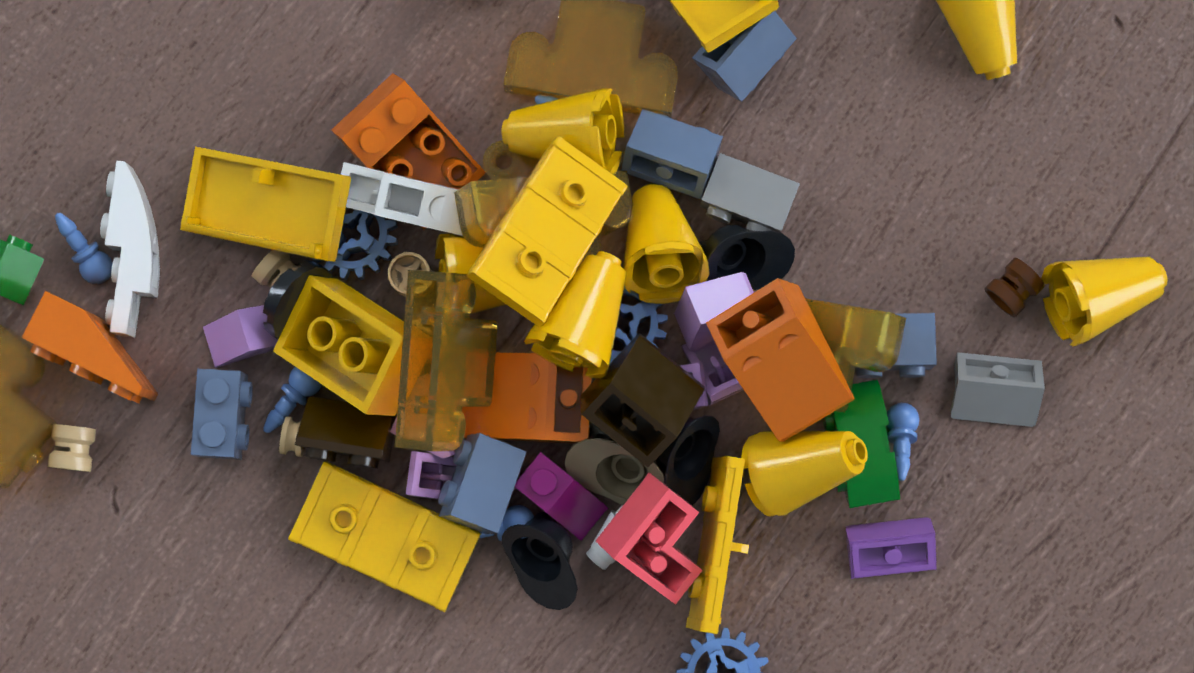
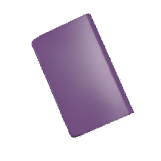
M930 518L850 525L845 528L851 579L937 570L935 531Z

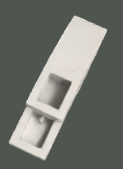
M116 161L115 172H109L106 184L107 196L111 197L109 213L103 214L100 227L101 238L105 239V246L114 251H121L120 257H115L112 264L111 279L112 282L116 283L114 299H109L107 303L105 321L106 324L110 325L111 333L118 336L135 338L141 296L158 298L160 277L159 246L151 206L136 172L126 162Z
M347 162L343 163L341 175L351 177L346 204L347 208L483 241L490 239L512 202Z

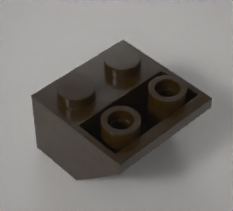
M638 333L610 363L606 376L602 379L596 378L581 394V415L646 467H649L678 437L703 394L705 386Z
M309 396L297 432L295 445L306 449L305 456L312 459L336 462V456L339 454L349 456L348 463L352 465L378 469L379 461L390 462L394 434L390 431L398 412L395 416L367 415L348 402Z

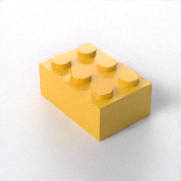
M309 275L273 352L367 415L395 416L432 339L341 280Z

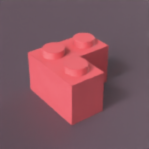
M649 472L596 539V542L613 559L675 605L702 572L698 565L674 546L698 515L699 511Z

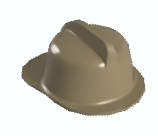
M601 438L585 439L574 444L567 452L564 463L567 474L585 489L607 497L621 505L625 504L649 472L664 483V477L658 467L657 459L649 467H646L615 441Z

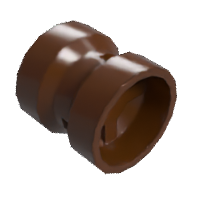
M1013 258L1006 265L1005 274L1000 279H993L984 290L999 308L1015 318L1025 308V301L1030 296H1036L1045 287V284L1031 267L1022 260Z

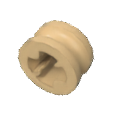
M285 417L281 431L279 451L280 454L285 455L288 451H294L296 456L302 457L305 449L295 445L301 421L296 423L293 421V417Z

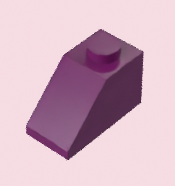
M542 452L539 453L515 484V488L581 541L608 509L606 505Z

